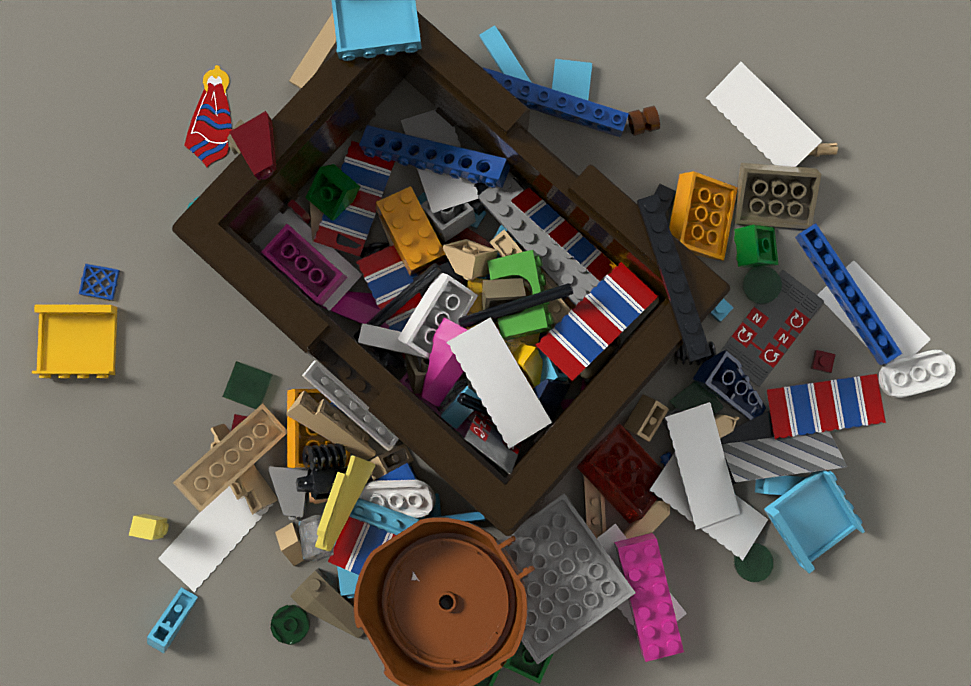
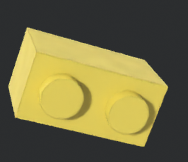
M149 514L134 515L129 536L148 540L163 538L168 531V518Z

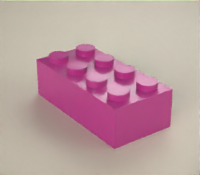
M286 224L262 250V253L321 306L348 278L289 224Z

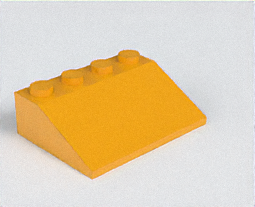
M694 171L679 174L669 226L671 234L695 255L723 261L738 187Z
M317 389L287 390V411L303 391H306L318 404L323 399L331 403ZM287 416V468L305 467L303 464V449L305 446L335 444ZM346 450L345 466H348L350 462V452Z

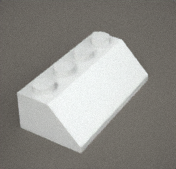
M440 273L434 278L397 340L429 359V355L432 352L434 334L443 318L459 325L458 319L467 315L478 295L451 276Z

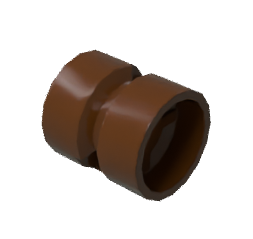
M654 105L643 108L642 112L640 110L628 112V123L633 136L644 134L645 130L652 132L660 129V119Z

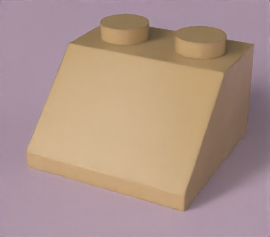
M467 239L443 245V250L455 273L462 275L466 280H475V278L485 277L490 274L487 261L497 259L498 250Z

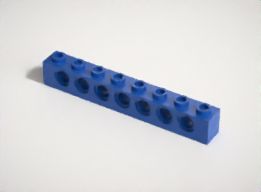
M483 67L488 74L529 109L617 137L622 135L629 113Z
M369 125L366 126L359 143L364 154L368 157L373 158L377 156L388 162L393 160L404 166L409 164L420 170L429 169L436 174L442 175L445 173L456 179L461 177L472 183H485V185L491 188L496 186L503 188L510 170V165L506 158Z
M815 223L795 237L878 364H887L903 354L818 225Z

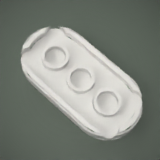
M930 350L891 360L884 364L879 372L878 380L881 389L887 395L902 398L947 386L955 375L956 366L952 357L945 352Z
M420 480L371 481L365 485L359 497L414 518L428 515L436 502L435 493L432 488Z

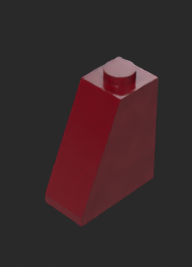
M266 111L229 132L258 180L269 178L273 171L277 170L273 125Z

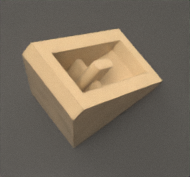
M293 522L275 532L282 553L293 566L311 557Z

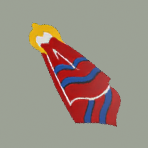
M218 65L213 70L205 73L203 77L204 90L193 114L184 144L206 167L226 156L229 148L227 137L232 130L230 110L226 96L229 76L225 71L220 70Z

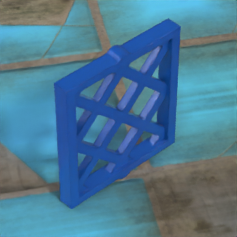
M85 264L79 294L113 300L120 270ZM92 268H97L99 270L94 272ZM89 269L92 274L86 277L87 270ZM105 270L112 271V272L107 275V273L105 272ZM102 271L105 277L99 280L97 274ZM113 274H115L114 282L109 278ZM95 277L97 282L91 285L89 279ZM107 279L110 284L104 288L101 282ZM87 282L89 287L83 290L84 283ZM99 284L102 290L96 293L94 287ZM113 287L112 293L109 295L106 290ZM89 290H92V292H93L94 294H89V293H86V292H88ZM104 292L106 296H100V294Z

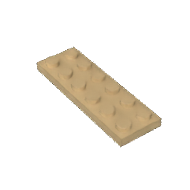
M261 404L176 479L173 484L201 512L287 434V430L266 406Z

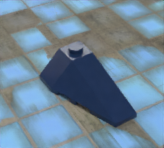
M724 350L703 362L692 378L749 420L763 414L766 407L757 391L751 386L749 377L743 372L741 363L735 357Z

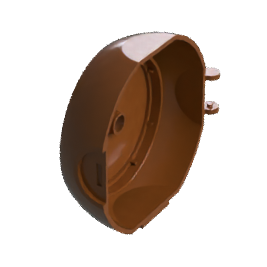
M426 518L419 520L370 553L357 580L354 595V617L357 628L364 630L384 664V674L388 679L399 686H474L501 669L506 664L507 659L515 655L522 640L527 620V593L522 578L534 571L535 568L533 565L529 566V568L525 567L521 573L517 569L512 558L504 548L507 545L508 547L511 546L512 542H515L516 538L514 535L500 543L489 532L472 523L452 518ZM413 572H414V574L416 575V577L419 579V581H418L417 579H416V580H412ZM443 595H449L453 598L454 604L451 609H446L441 605V597Z

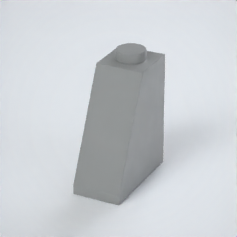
M269 466V473L283 515L289 516L290 520H300V517H305L309 492H297L296 479L310 475L311 470Z

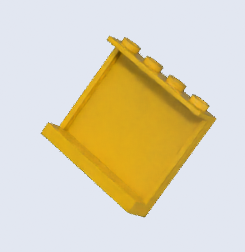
M35 305L34 312L39 313L37 371H32V374L39 375V378H51V375H58V378L66 379L70 378V375H77V378L88 379L89 375H96V378L108 379V375H115L116 306Z

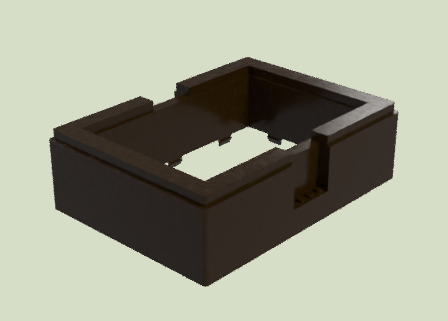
M417 11L422 49H417L416 52L412 53L400 51L394 55L377 54L372 58L361 56L355 57V59L350 61L339 59L337 52H335L272 119L277 170L273 171L269 178L258 180L240 153L176 220L172 226V231L301 350L318 360L369 407L368 411L499 531L505 536H511L680 348L683 340L638 204L591 164L580 175H577L528 132L530 109ZM403 79L427 98L437 108L435 112L452 127L457 125L490 155L506 158L510 165L509 172L520 181L523 189L529 187L616 266H619V263L622 262L659 298V305L629 338L627 337L610 360L553 423L547 425L536 436L532 447L514 465L512 473H507L505 477L472 448V444L454 428H450L395 378L375 354L369 349L366 351L306 297L296 283L285 273L281 274L249 245L278 213L284 214L290 208L287 204L291 200L296 201L299 198V195H297L298 191L355 130L361 132L376 116V108ZM672 235L700 322L702 323L729 293L730 285Z

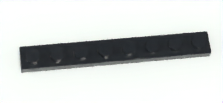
M655 194L639 199L637 204L689 361L710 356L711 352L659 195Z

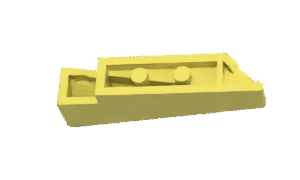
M352 455L346 474L337 472L317 529L318 539L315 547L326 551L332 550L375 468L374 463Z

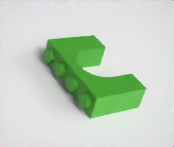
M534 250L487 261L491 280L523 278L530 283L533 294L545 291L546 278L544 274H541L540 266H543L542 258ZM550 302L525 309L518 314L498 318L502 338L507 341L550 331L552 329L551 324H554L552 313L548 311Z

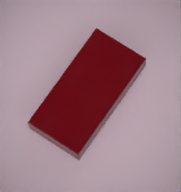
M291 200L287 204L307 225L311 222L309 214L298 203Z

